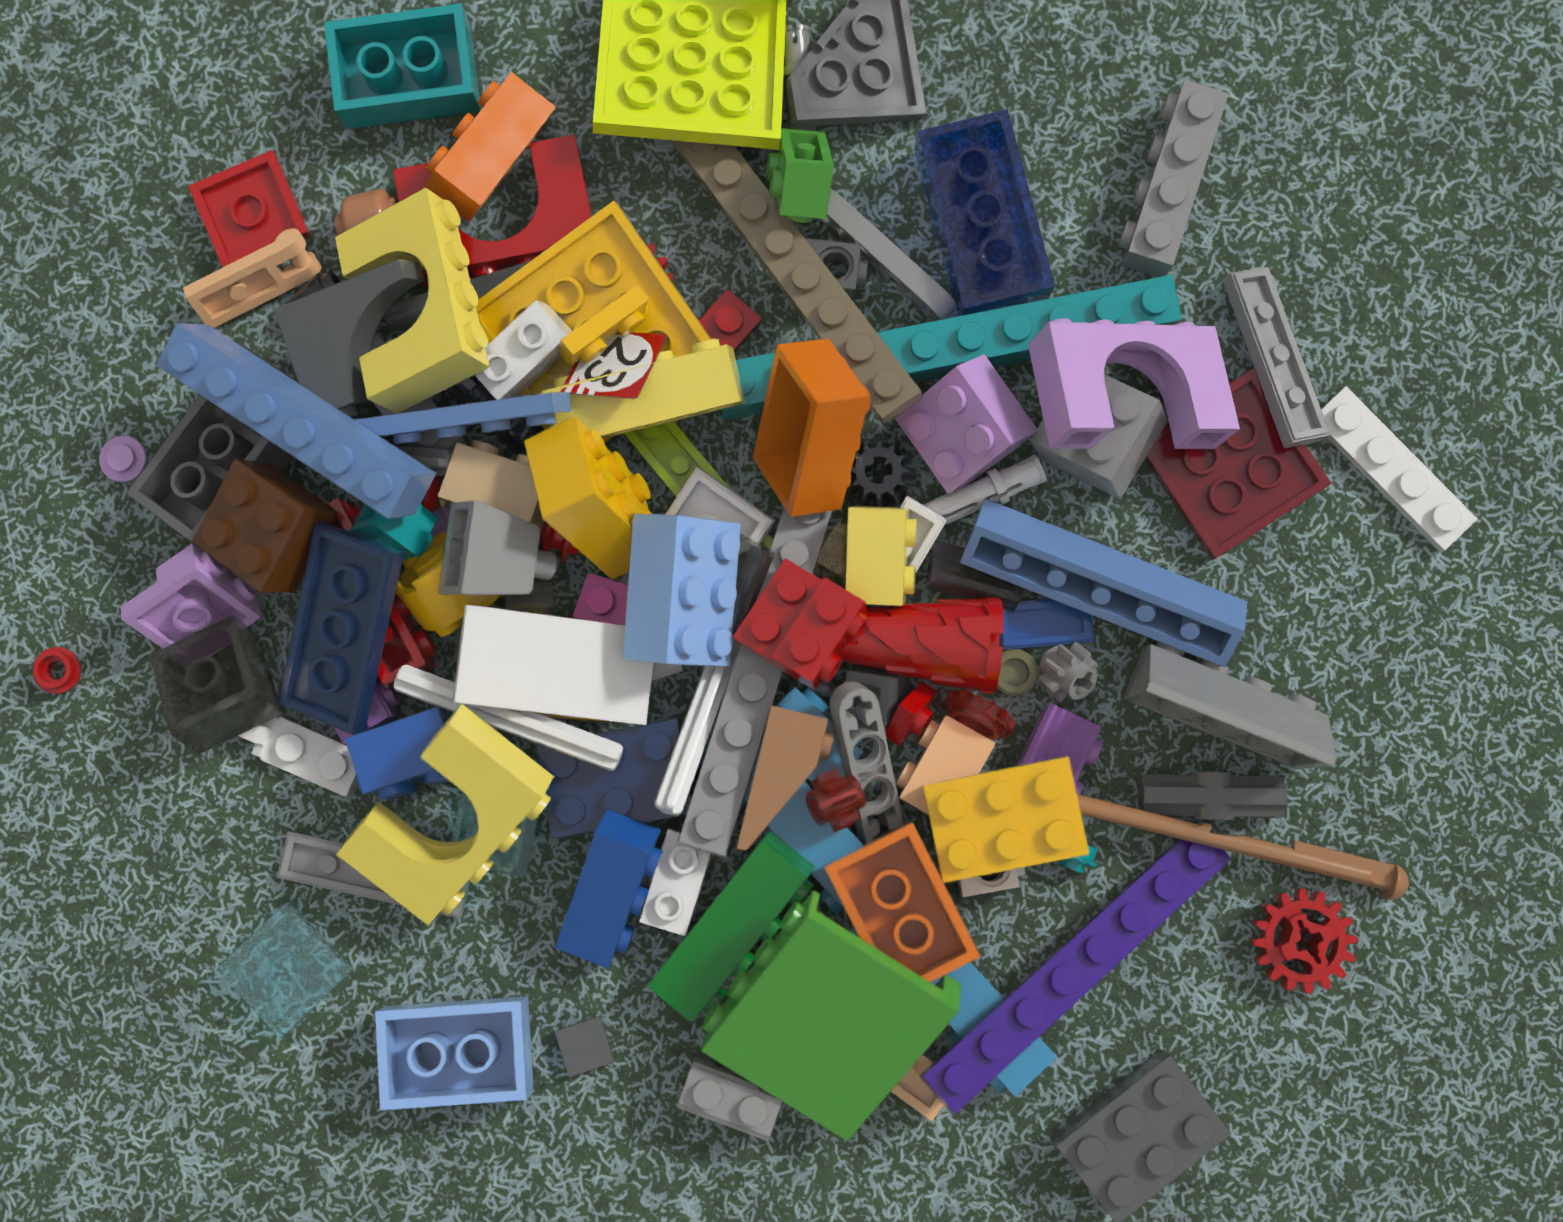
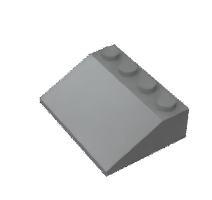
M1159 641L1156 646L1149 644L1142 648L1124 694V700L1295 769L1334 766L1337 755L1329 716L1315 710L1317 703L1313 700L1290 693L1288 699L1272 693L1273 685L1251 676H1246L1244 681L1227 675L1229 670L1227 666L1223 667L1205 659H1202L1199 664L1184 658L1185 651Z

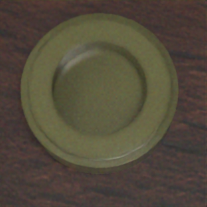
M1010 649L1002 652L1001 669L996 689L1007 696H1020L1027 693L1034 687L1038 678V667L1035 660L1030 654L1019 649Z

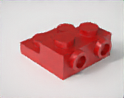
M785 558L734 634L733 639L736 643L815 691L822 680L826 683L830 682L838 671L843 660L838 655L847 641L850 640L854 643L863 633L869 620L865 616L867 612L866 603L824 577L821 580Z

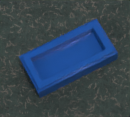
M1053 599L1002 603L1003 634H999V646H1003V650L1048 647L1060 644L1070 645L1075 642L1079 644L1094 642L1091 614Z

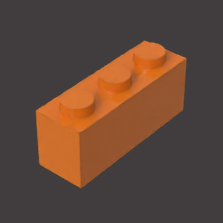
M513 72L507 76L501 85L494 80L491 82L477 102L483 107L476 117L467 113L452 133V136L458 139L450 150L442 145L426 166L432 174L424 188L429 189L443 200H449L455 206L458 214L468 222L479 211L556 108V106Z

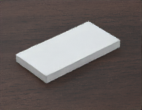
M465 605L452 702L646 725L653 662L623 660L625 625Z

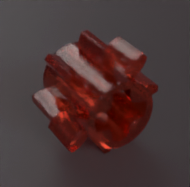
M834 768L817 775V779L811 781L814 790L806 793V804L811 817L819 826L830 822L833 832H837L855 824V821L861 819L857 810L865 807L866 800L863 789L855 776L849 774L841 778L838 768Z

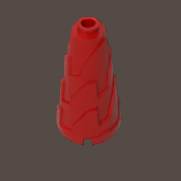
M992 597L984 599H939L934 603H904L903 606L890 605L889 607L866 608L865 616L869 620L863 633L854 643L848 640L838 655L848 663L884 669L891 675L929 679L936 685L993 694L999 681L1003 646H999V634H1003L1002 601L1000 598Z

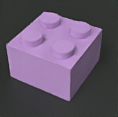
M985 354L956 366L926 391L919 401L905 409L895 418L948 495L978 479L1039 431Z

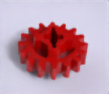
M1295 888L1293 900L1284 892L1277 893L1278 906L1275 907L1263 903L1261 908L1267 915L1265 921L1252 920L1251 923L1254 927L1261 930L1260 937L1249 939V944L1261 947L1262 953L1253 959L1255 964H1269L1270 967L1265 977L1268 980L1275 981L1283 976L1282 988L1289 991L1294 989L1297 981L1301 992L1306 994H1312L1313 982H1316L1322 989H1330L1331 983L1328 976L1332 974L1344 979L1346 973L1340 964L1343 960L1355 962L1356 959L1353 954L1346 951L1348 944L1358 942V937L1346 934L1345 928L1354 922L1352 917H1338L1337 913L1340 911L1342 904L1339 901L1332 900L1324 905L1325 893L1321 891H1314L1309 900L1306 889ZM1308 908L1314 910L1324 920L1312 923L1308 921L1305 913H1302L1300 909ZM1281 921L1283 925L1278 940L1274 941L1275 929ZM1299 931L1312 935V938L1306 942L1308 950L1297 948L1295 943L1301 940ZM1333 941L1331 953L1329 957L1326 959L1325 955L1329 943ZM1296 958L1300 961L1302 967L1306 969V972H1294L1288 969L1282 962Z

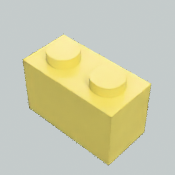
M863 506L848 508L846 590L864 600L866 604L903 606L906 602V594L914 595L915 566H907L908 547H916L917 519H909V508Z

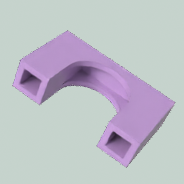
M1060 318L1046 323L1044 328L1028 344L1049 448L1092 449L1115 428L1104 380L1105 364L1121 363L1141 371L1155 384L1164 400L1175 449H1216L1240 429L1215 326H1195L1193 322H1182L1175 325H1155L1152 321H1140L1134 324H1114L1112 320L1075 323L1070 319Z

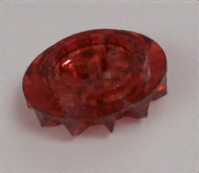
M968 690L950 691L943 702L949 717L990 740L1011 738L1017 724L1006 709L1000 708L994 701H989L982 695H974Z

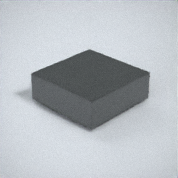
M601 1015L555 1031L569 1077L616 1061Z

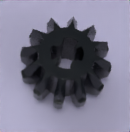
M882 434L874 435L873 448H869L867 442L860 438V448L858 450L860 455L855 454L850 473L851 480L854 481L850 483L845 493V497L852 496L858 491L861 493L857 498L855 506L865 507L869 498L874 500L873 507H883L882 499L886 498L890 507L899 508L900 501L895 492L904 497H911L913 488L904 481L916 479L918 471L914 468L903 467L913 460L914 455L911 451L896 455L901 443L899 439L894 438L887 449L882 447ZM873 464L884 465L882 471L889 470L890 475L884 476L883 483L881 484L873 483V476L871 475L867 478L865 474L872 471Z

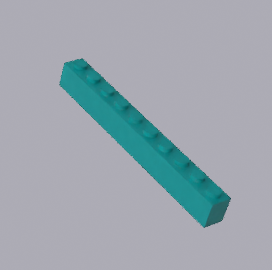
M1167 275L877 332V334L916 383L944 377L956 366L983 354L986 355L993 367L1031 360L1028 347L1029 342L1044 328L1046 323L1055 319L1066 318L1075 323L1112 320L1114 324H1134L1140 321H1152L1155 325H1175L1182 321V315L1173 275ZM775 352L736 360L746 404L722 409L724 420L762 413Z

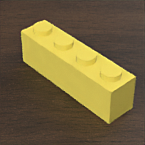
M712 339L691 345L692 353L675 358L673 351L659 352L638 398L569 394L572 412L555 414L556 423L550 424V428L575 416L588 430L595 429L604 439L746 404L734 350L727 344L720 346L719 339ZM627 370L564 385L568 376L560 377L553 380L555 388L543 390L542 394L561 392L562 388Z

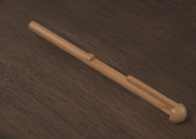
M1077 794L1081 815L1382 889V896L1385 900H1396L1402 897L1409 886L1407 873L1396 864H1389L1293 839L1292 847L1248 836L1216 834L1210 832L1212 825L1208 823L1196 824Z

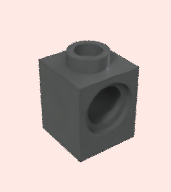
M805 238L825 265L830 262H838L845 266L847 269L846 275L836 280L851 300H855L856 287L865 288L868 260L859 259L861 244Z

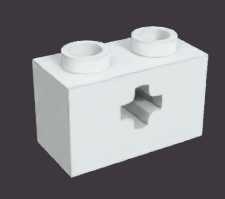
M535 300L486 347V358L490 367L475 374V376L496 400L519 397L561 358L558 353L560 341L571 333L572 330L549 304Z
M668 829L662 847L663 853L653 876L639 922L686 936L690 929L712 854L678 844L681 832Z

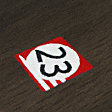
M618 331L605 341L608 347L597 358L587 364L581 359L576 362L564 385L623 370L627 371L562 388L561 392L630 399L638 398L666 339V335L631 332L626 336H622Z

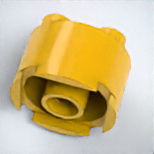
M445 531L433 536L431 544L422 555L402 560L406 570L398 578L395 592L422 628L427 631L435 630L440 637L451 634L461 625L465 605L488 607L500 596L438 594L447 536Z

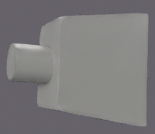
M479 501L451 503L438 594H530L533 589L534 578L550 580L553 577L557 565L556 556L553 552L538 550L540 530L537 525Z

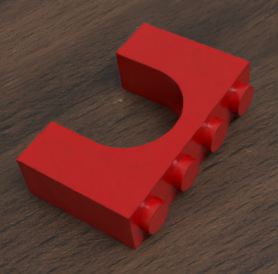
M575 134L529 143L539 195L536 212L522 231L504 240L483 241L467 235L458 227L461 243L469 256V265L467 266L469 278H476L531 261L592 217L580 150ZM428 163L393 170L399 202L424 189L432 174L426 168ZM426 269L421 271L425 281L419 283V286H427L429 290L428 274Z

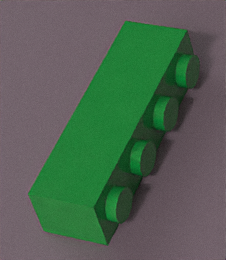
M769 831L647 987L691 1023L702 1010L708 1013L715 1003L719 1004L726 996L727 992L721 986L730 975L736 977L741 970L746 971L754 961L755 956L749 951L760 938L764 941L769 936L772 938L778 931L783 920L778 914L788 902L792 905L796 902L799 904L810 891L813 884L807 878L815 866L772 831Z

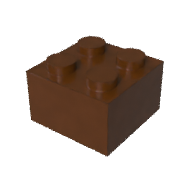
M234 459L192 542L260 593H295L305 574L315 523L326 522L331 524L337 511L271 463Z

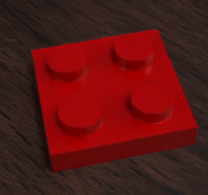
M273 150L188 186L222 268L275 242L277 236L285 230L295 228L299 230L304 239L312 237L280 161Z

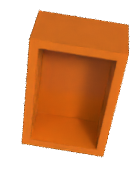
M829 338L777 344L753 460L790 517L842 509L846 489L849 488L851 483L850 473L855 454L860 448V434L864 418L870 409V395L867 388L861 384L848 366L846 359L839 354Z

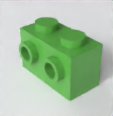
M781 128L779 150L776 153H768L766 180L770 181L769 196L770 198H776L779 215L786 216L789 220L807 223L813 221L814 218H827L834 164L825 132Z

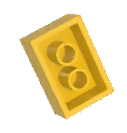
M575 416L525 440L543 519L612 580L628 573L630 568L633 515L652 514L646 500L651 498V494L644 478L639 473L633 474L628 469L622 456L617 451L612 453L605 446L600 434L595 429L588 430Z
M1068 756L923 785L943 883L1089 854Z

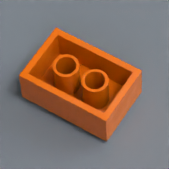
M909 822L824 865L859 938L925 980L932 982L981 957L913 823Z

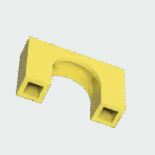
M427 188L418 191L335 237L342 275L346 279L397 259L419 262L421 270L426 269L429 280L428 297L417 321L401 336L359 357L367 399L395 414L490 367L486 358L488 339L480 325L476 309L479 300L474 287L471 285L467 269L469 256L461 243L458 229L460 216L455 206L449 200H443Z
M463 704L457 708L433 736L420 755V758L468 796L477 813L478 833L468 839L457 842L433 840L416 831L378 801L351 832L336 854L427 925L440 912L448 916L465 895L461 888L468 881L476 885L492 866L493 861L489 857L495 850L498 849L505 853L520 835L522 830L517 826L525 817L534 821L551 799L545 793L554 776Z

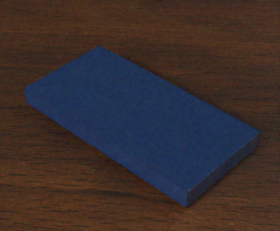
M326 522L315 523L278 704L351 735L365 732L403 560V551Z

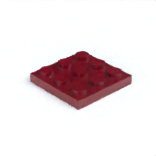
M1254 368L1229 383L1240 427L1236 433L1216 449H1175L1168 422L1144 459L1212 561L1332 484L1306 444L1284 449Z

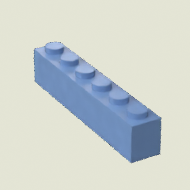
M177 323L156 365L388 519L415 515L436 475L435 472L210 325Z
M985 498L968 536L960 563L1223 667H1226L1245 631L1247 601Z

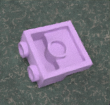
M192 543L156 568L157 582L121 606L122 621L181 662L191 666L261 618L258 601L260 592L239 576H235L227 570L226 566Z

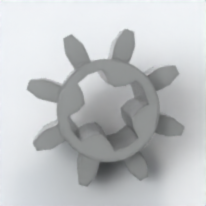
M1075 642L1069 650L1060 644L1049 649L1040 662L1042 675L1038 678V681L1046 687L1045 691L1060 703L1066 698L1067 694L1075 700L1087 696L1096 684L1097 673L1094 670L1098 667V663L1091 658L1092 653L1078 642Z

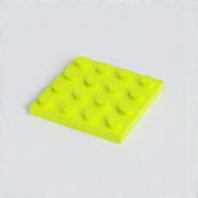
M603 0L593 133L779 150L781 141L787 0Z

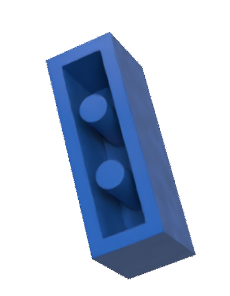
M609 809L606 810L594 834L555 946L556 949L608 969L616 951L625 954L635 929L634 926L627 924L629 916L633 914L639 917L649 889L641 886L644 875L653 878L663 853L662 850L655 848L661 829Z

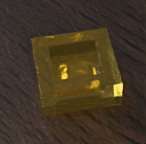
M838 520L820 549L816 564L846 582L848 526Z

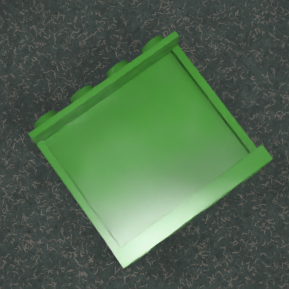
M813 890L802 905L796 902L790 907L780 926L783 930L775 940L770 936L764 940L754 957V963L756 964L748 973L744 970L738 973L728 990L727 996L729 998L723 1005L715 1003L709 1010L701 1027L706 1031L701 1051L848 1141L959 1013L961 983L946 974L942 976L936 985H933L816 911L820 894Z

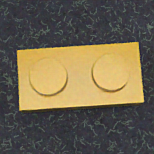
M638 284L561 339L558 350L559 355L569 367L580 359L585 364L591 362L606 350L608 346L605 341L618 331L622 336H626L642 324L645 320L642 314L645 312L649 298Z

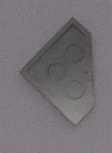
M850 0L785 82L792 127L920 121L927 114L908 0Z

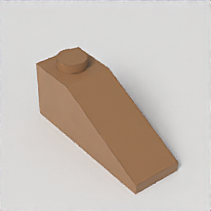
M771 706L737 849L746 851L815 770L819 758L829 759L835 732L826 730L828 719Z

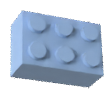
M633 515L623 660L664 664L730 666L731 649L733 646L734 606L737 595L736 580L741 523L680 515Z
M528 996L385 1006L375 1011L380 1110L527 1100L534 1092Z

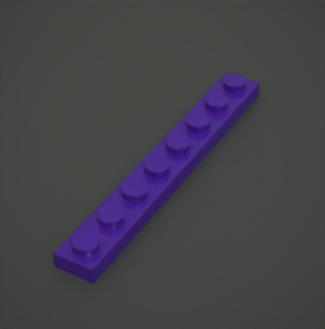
M1178 839L920 1074L921 1079L951 1114H956L1231 860L1230 856L1221 849Z

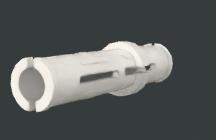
M1034 454L1002 470L991 469L986 472V477L966 485L949 495L944 494L923 505L948 519L945 523L947 525L980 510L984 498L1003 505L1010 501L1009 497L1030 487L1047 482L1038 457Z

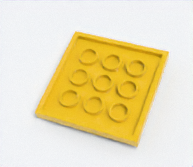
M612 201L478 299L479 304L476 306L480 325L486 333L489 344L535 300L549 304L567 326L574 331L638 284L649 298L645 312L642 314L645 320L632 332L666 335L660 352L673 351L674 358L692 353L691 345L712 340L615 201ZM561 357L527 388L521 396L542 394L543 390L555 388L553 380L568 376L573 365L569 367ZM550 424L542 425L545 430L550 428ZM612 437L604 438V443Z

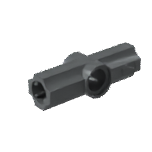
M1190 772V775L1147 774L1139 775L1137 786L1139 809L1164 816H1190V819L1233 820V816L1276 818L1285 817L1287 806V787L1284 777L1233 776V772Z

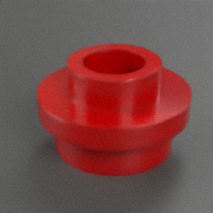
M52 647L44 650L36 658L33 665V677L36 684L42 690L53 694H62L73 689L79 682L82 673L81 663L77 655L62 647ZM61 662L65 666V674L62 678L56 680L52 676L51 670L54 664Z

